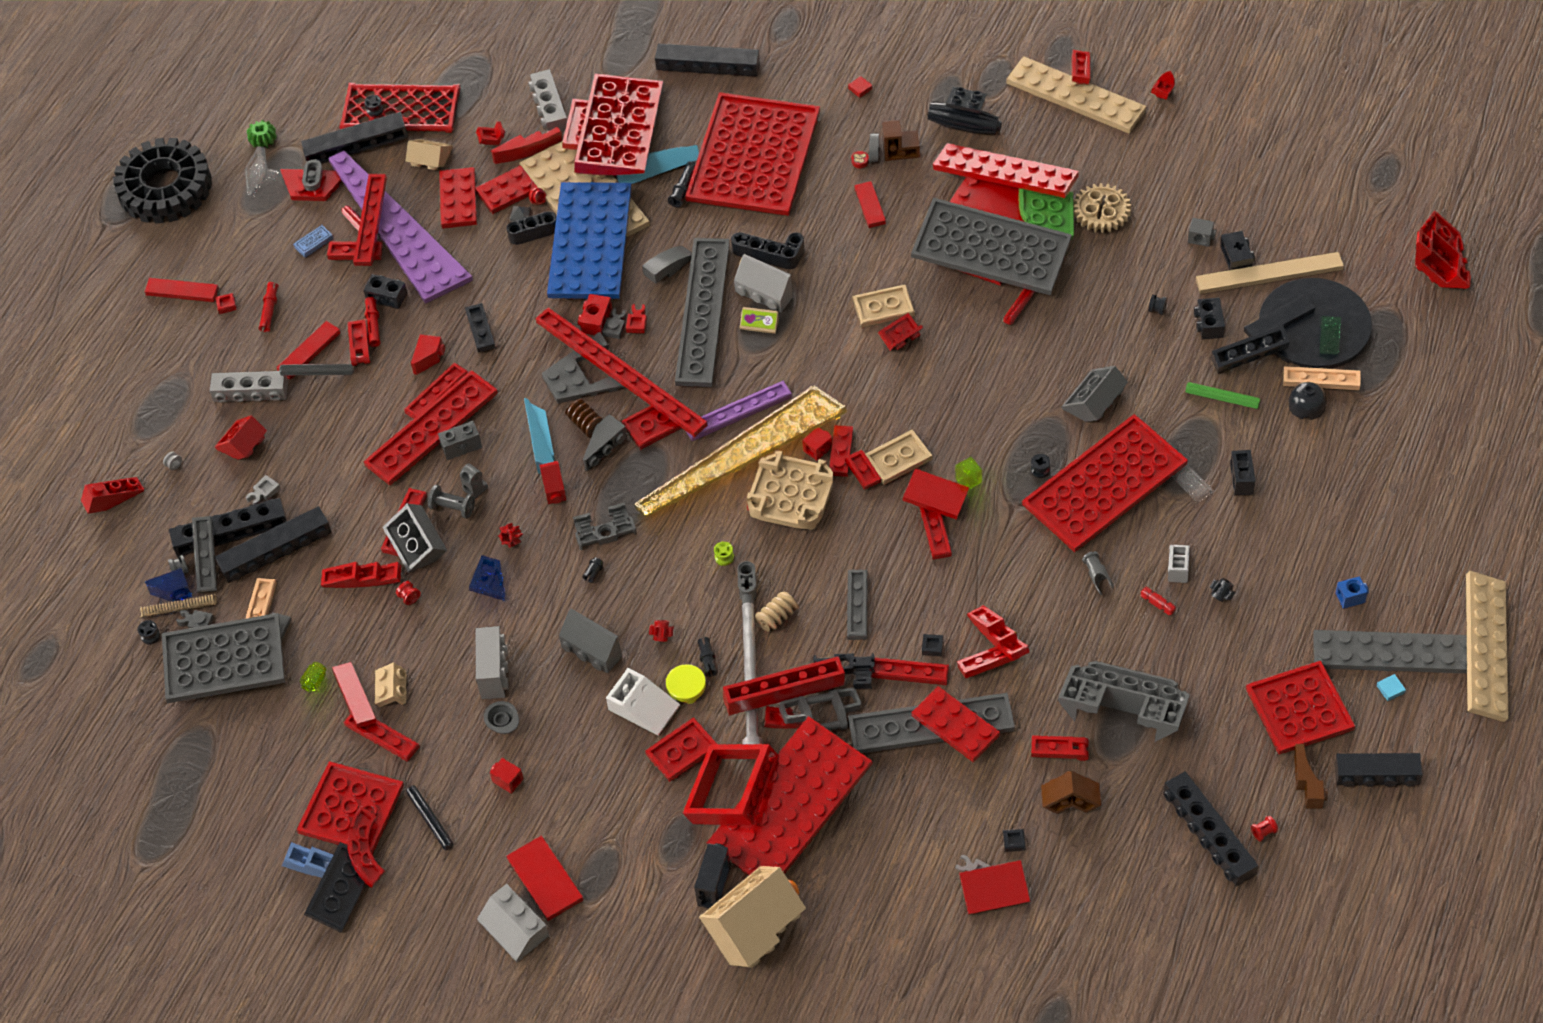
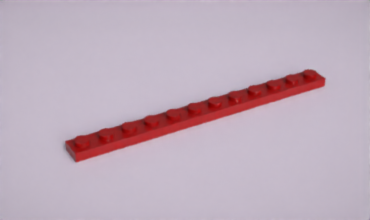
M549 307L535 318L537 324L693 437H696L708 426L707 421Z

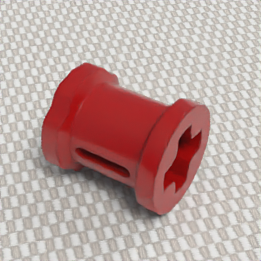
M1271 816L1265 817V820L1257 825L1253 824L1250 826L1253 836L1259 842L1264 840L1265 836L1278 832V826Z

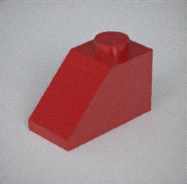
M420 334L411 361L413 374L418 375L440 362L441 355L445 353V345L442 343L441 337Z
M558 461L539 465L548 504L566 501Z

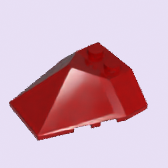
M1437 211L1432 212L1417 232L1415 266L1420 272H1424L1431 282L1436 283L1440 287L1467 289L1470 287L1471 274L1465 268V264L1468 262L1467 258H1463L1462 255L1464 246L1461 234Z

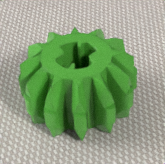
M264 120L250 124V128L247 129L248 142L253 147L258 146L260 149L263 146L268 147L269 144L273 145V141L276 140L275 127L270 121L265 122Z

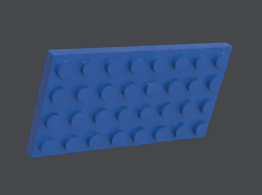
M561 182L547 290L548 298H588L589 294L610 297L611 299H620L632 190L631 183Z

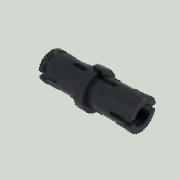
M704 637L705 644H703L702 638H700L697 643L701 653L699 657L700 661L703 662L705 676L711 677L710 669L713 676H715L718 672L714 662L715 654L712 652L710 639Z

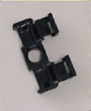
M854 653L834 654V657L839 656L840 662H849V665L843 667L845 674L856 675V679H853L855 689H872L871 678L872 673L875 672L876 664L874 653L866 657H854ZM816 655L813 656V662H814V663H815V662H819V661H823V660L830 659V658H817Z

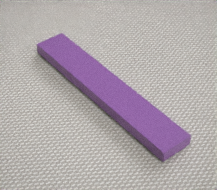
M781 381L701 416L707 421L708 426L696 437H693L688 432L687 434L691 441H694L792 398V393L785 382Z

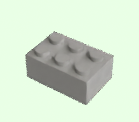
M499 626L476 628V681L481 699L505 698V690L509 689L508 678H506V673H508V662L506 661L508 646L505 642V634H501Z

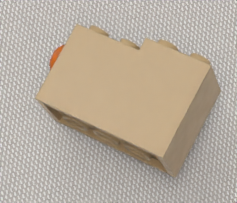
M760 866L699 918L730 965L753 967L759 963V958L775 949V945L780 942L777 934L783 932L789 922L797 920L806 907L798 896V886L792 880L787 879L780 867Z

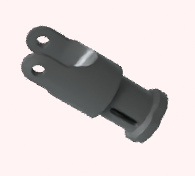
M1089 552L1084 555L1082 561L1087 565L1088 573L1098 593L1103 595L1099 588V583L1104 579H1107L1114 589L1105 566L1099 560L1098 552Z

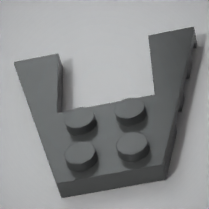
M600 332L592 337L607 350L609 349L607 342ZM575 350L541 373L557 404L581 399V396H596L604 391H609V393L615 392L624 386L610 376L590 385L577 364L586 358Z

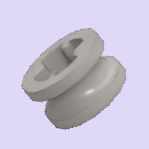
M174 451L169 452L163 460V464L170 470H176L182 463V457Z

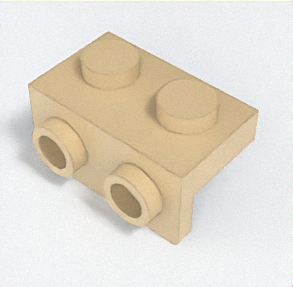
M393 662L375 670V705L382 707L394 701L401 705L406 704L407 674L404 668Z

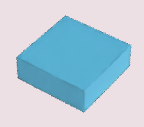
M1395 674L1377 682L1378 689L1387 701L1404 694L1406 691Z

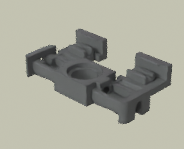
M625 503L608 507L610 517L613 516L614 520L598 526L590 525V522H592L590 513L573 517L577 530L575 536L580 550H583L582 547L594 543L603 545L617 541L618 536L628 533L636 535L634 521L632 517L628 516ZM605 530L611 532V534L606 537L601 535V533Z

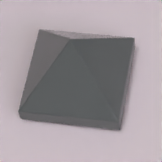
M513 206L510 221L529 217L531 207Z

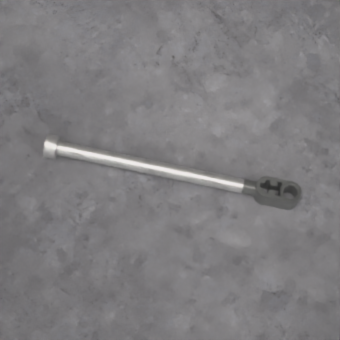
M744 561L738 565L739 597L742 600L745 681L756 678L754 600L757 597L755 565L750 561ZM758 708L746 711V737L742 741L743 744H763V739L758 736Z

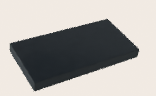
M339 843L304 913L305 916L340 933L366 884L357 874L351 863L348 845Z

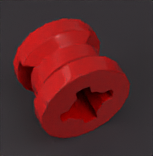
M410 581L403 582L396 590V595L399 598H403V602L406 605L414 604L421 594Z

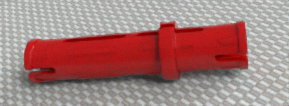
M274 282L267 283L266 295L263 296L264 305L258 327L260 331L264 327L263 332L270 331L274 305L277 303L276 295L279 285L275 283V287H273Z
M368 297L365 299V318L367 319L369 345L371 347H378L381 344L378 325L379 312L376 307V299Z

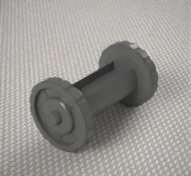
M435 484L429 493L428 507L434 510L440 505L461 511L463 518L468 519L475 506V496L469 493L463 498L442 492L440 485Z

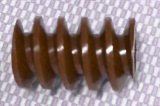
M583 399L576 400L565 410V415L589 438L592 437L596 425L603 420L592 408H589V405Z

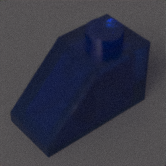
M182 568L145 581L150 595L172 601L173 603L174 601L177 602L192 596Z

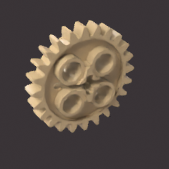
M1100 183L1099 187L1093 184V188L1086 186V191L1081 189L1080 194H1076V199L1073 200L1074 217L1077 218L1076 222H1081V227L1087 225L1088 231L1094 228L1095 233L1098 229H1101L1102 233H1104L1105 229L1111 232V228L1118 230V225L1123 227L1124 222H1128V217H1130L1131 213L1130 198H1127V193L1122 194V189L1117 191L1116 186L1109 188V184L1106 187H1103L1102 183ZM1104 197H1106L1105 204L1102 207V200ZM1101 207H1102L1101 218L1098 219V217H1099V211H1101Z

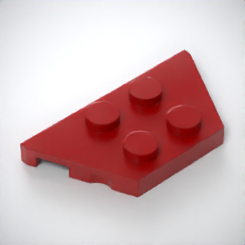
M281 169V174L291 200L327 201L331 193L339 187L338 184L341 181L335 170H323L320 187L317 190L308 191L302 183L304 170Z

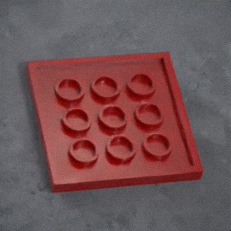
M1321 660L1246 684V691L1279 755L1295 750L1296 744H1304L1305 747L1354 731L1355 725Z
M329 761L300 821L297 832L298 834L339 845L340 842L347 845L352 819L359 807L363 806L377 817L370 830L368 841L369 849L373 855L402 792L404 783L403 781Z

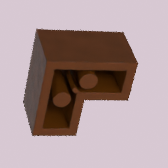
M900 120L882 122L885 161L920 158L917 130L901 132Z
M1067 771L1063 775L1041 785L1043 808L1056 814L1070 807L1087 813L1101 806L1100 783L1084 777L1075 771Z

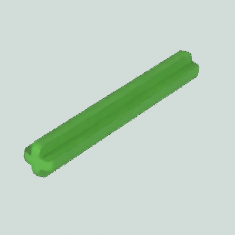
M1188 382L1186 385V393L1255 409L1260 404V398L1192 382Z

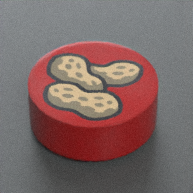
M857 151L852 154L851 163L856 168H864L869 163V156L864 151Z

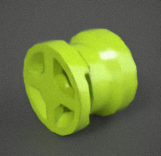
M723 541L715 545L716 563L721 566L730 565L734 560L732 545Z

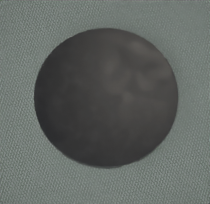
M1302 278L1279 286L1267 296L1261 306L1259 319L1303 295L1316 307L1314 312L1284 327L1290 341L1289 347L1286 350L1275 353L1283 361L1291 362L1304 368L1327 367V369H1331L1352 361L1365 349L1372 328L1370 312L1364 301L1348 287L1322 278Z

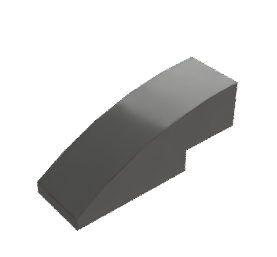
M682 245L668 249L642 265L643 275L657 284L665 276L670 278L691 260L692 253Z

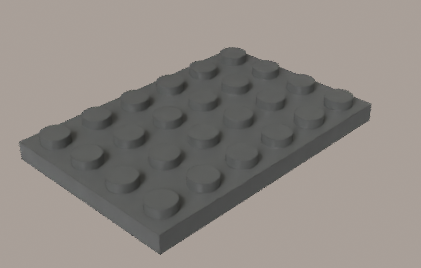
M278 613L162 633L165 698L167 703L285 683L281 627Z

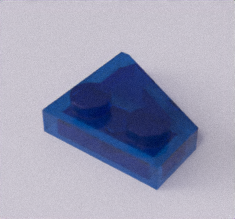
M481 555L469 585V591L505 601L500 560Z

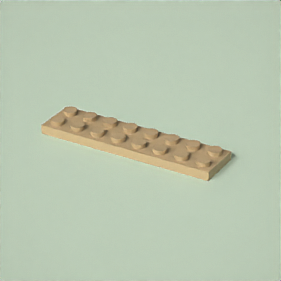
M1024 56L1007 77V84L1129 134L1146 111L1145 105L1091 83L1077 84L1072 82L1071 75Z
M1469 571L1466 574L1468 712L1505 722L1508 719L1506 581Z

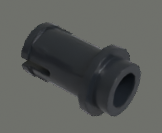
M596 557L591 559L582 578L586 581L589 577L588 582L593 583L599 570L603 569V561Z

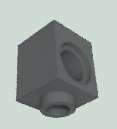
M1192 218L1188 243L1209 247L1211 240H1214L1216 236V229H1213L1214 222Z

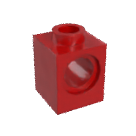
M819 427L815 428L802 440L803 451L816 461L832 448L831 434Z

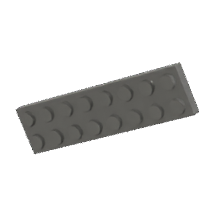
M1333 630L1313 631L1314 662L1321 660L1325 669L1467 674V635Z
M1008 693L958 700L1000 733L1015 731ZM917 706L848 716L853 748L860 753L944 742V740L912 717V711Z

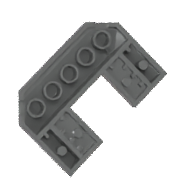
M1092 661L1088 662V666L1084 667L1079 665L1071 666L1058 701L1074 722L1080 710L1097 714L1100 705L1139 715L1137 724L1157 729L1156 742L1178 731L1190 695L1186 691L1179 690L1178 684L1172 679Z

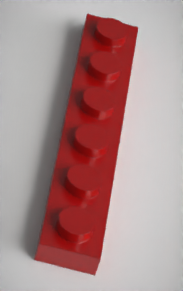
M368 174L353 260L355 266H372L387 182L386 174Z

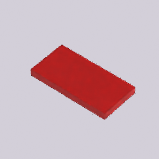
M542 835L506 856L508 862L547 921L583 901V896Z

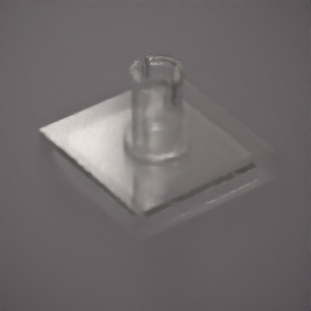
M258 146L245 168L247 193L252 196L256 194L264 179L276 181L278 177L277 170L267 168L265 148Z

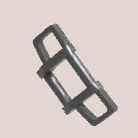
M855 688L831 690L826 694L810 697L800 696L781 701L779 711L786 724L803 722L808 716L813 719L808 705L831 701L838 721L820 725L828 730L839 728L844 730L848 728L846 713L860 710L861 701ZM851 696L855 703L843 706L840 697ZM798 705L801 714H787L785 708Z

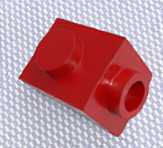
M497 121L494 128L478 127L476 134L480 144L499 146L505 136V130L501 122Z

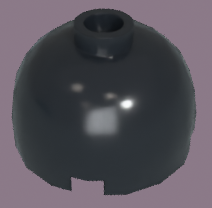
M1302 382L1296 385L1290 393L1288 400L1289 410L1300 419L1305 417L1314 420L1325 412L1327 404L1326 393L1316 383Z

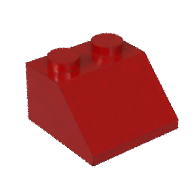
M252 415L239 419L215 445V448L237 460L248 458L254 452V446L259 445L264 440V434L267 430Z

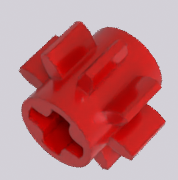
M509 523L506 526L500 527L502 532L498 537L502 542L501 544H508V547L511 548L521 543L520 537L523 533L519 529L520 526H513L512 523Z
M655 620V623L649 626V635H653L654 641L667 642L668 637L673 636L674 627L669 626V621Z

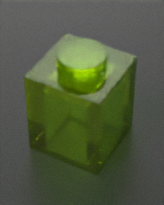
M969 457L955 465V479L961 485L971 489L982 483V469L972 457Z

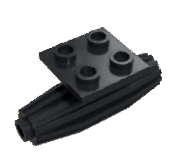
M953 87L946 103L931 102L928 110V120L957 130L980 134H996L997 131L1000 132L1002 121H999L998 116L981 110L987 94L977 90L971 91L963 87Z

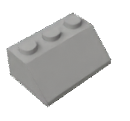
M746 254L742 256L734 279L735 292L757 303L764 304L772 310L782 312L793 298L791 274Z
M507 884L490 896L477 918L478 922L516 962L549 937L546 924Z

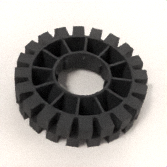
M169 137L167 145L164 138H157L153 147L149 141L141 143L143 151L136 147L132 148L129 151L130 157L124 155L119 161L121 166H116L113 184L121 206L133 218L137 219L140 217L142 222L149 223L153 217L155 224L164 223L165 216L168 217L169 222L177 221L176 213L178 212L183 217L190 215L189 206L197 210L202 205L200 199H207L209 195L208 189H211L212 177L204 154L201 153L197 146H191V143L186 140H182L179 144L178 138ZM172 169L178 172L176 180L165 187L153 188L146 184L147 178L158 170Z

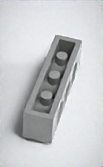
M550 69L530 74L531 82H528L531 92L535 93L532 95L534 103L539 105L537 106L538 115L543 117L541 118L543 129L546 128L548 132L558 127L561 131H564L567 125V118Z
M279 371L212 373L210 393L213 402L286 400L288 379L287 376H281Z

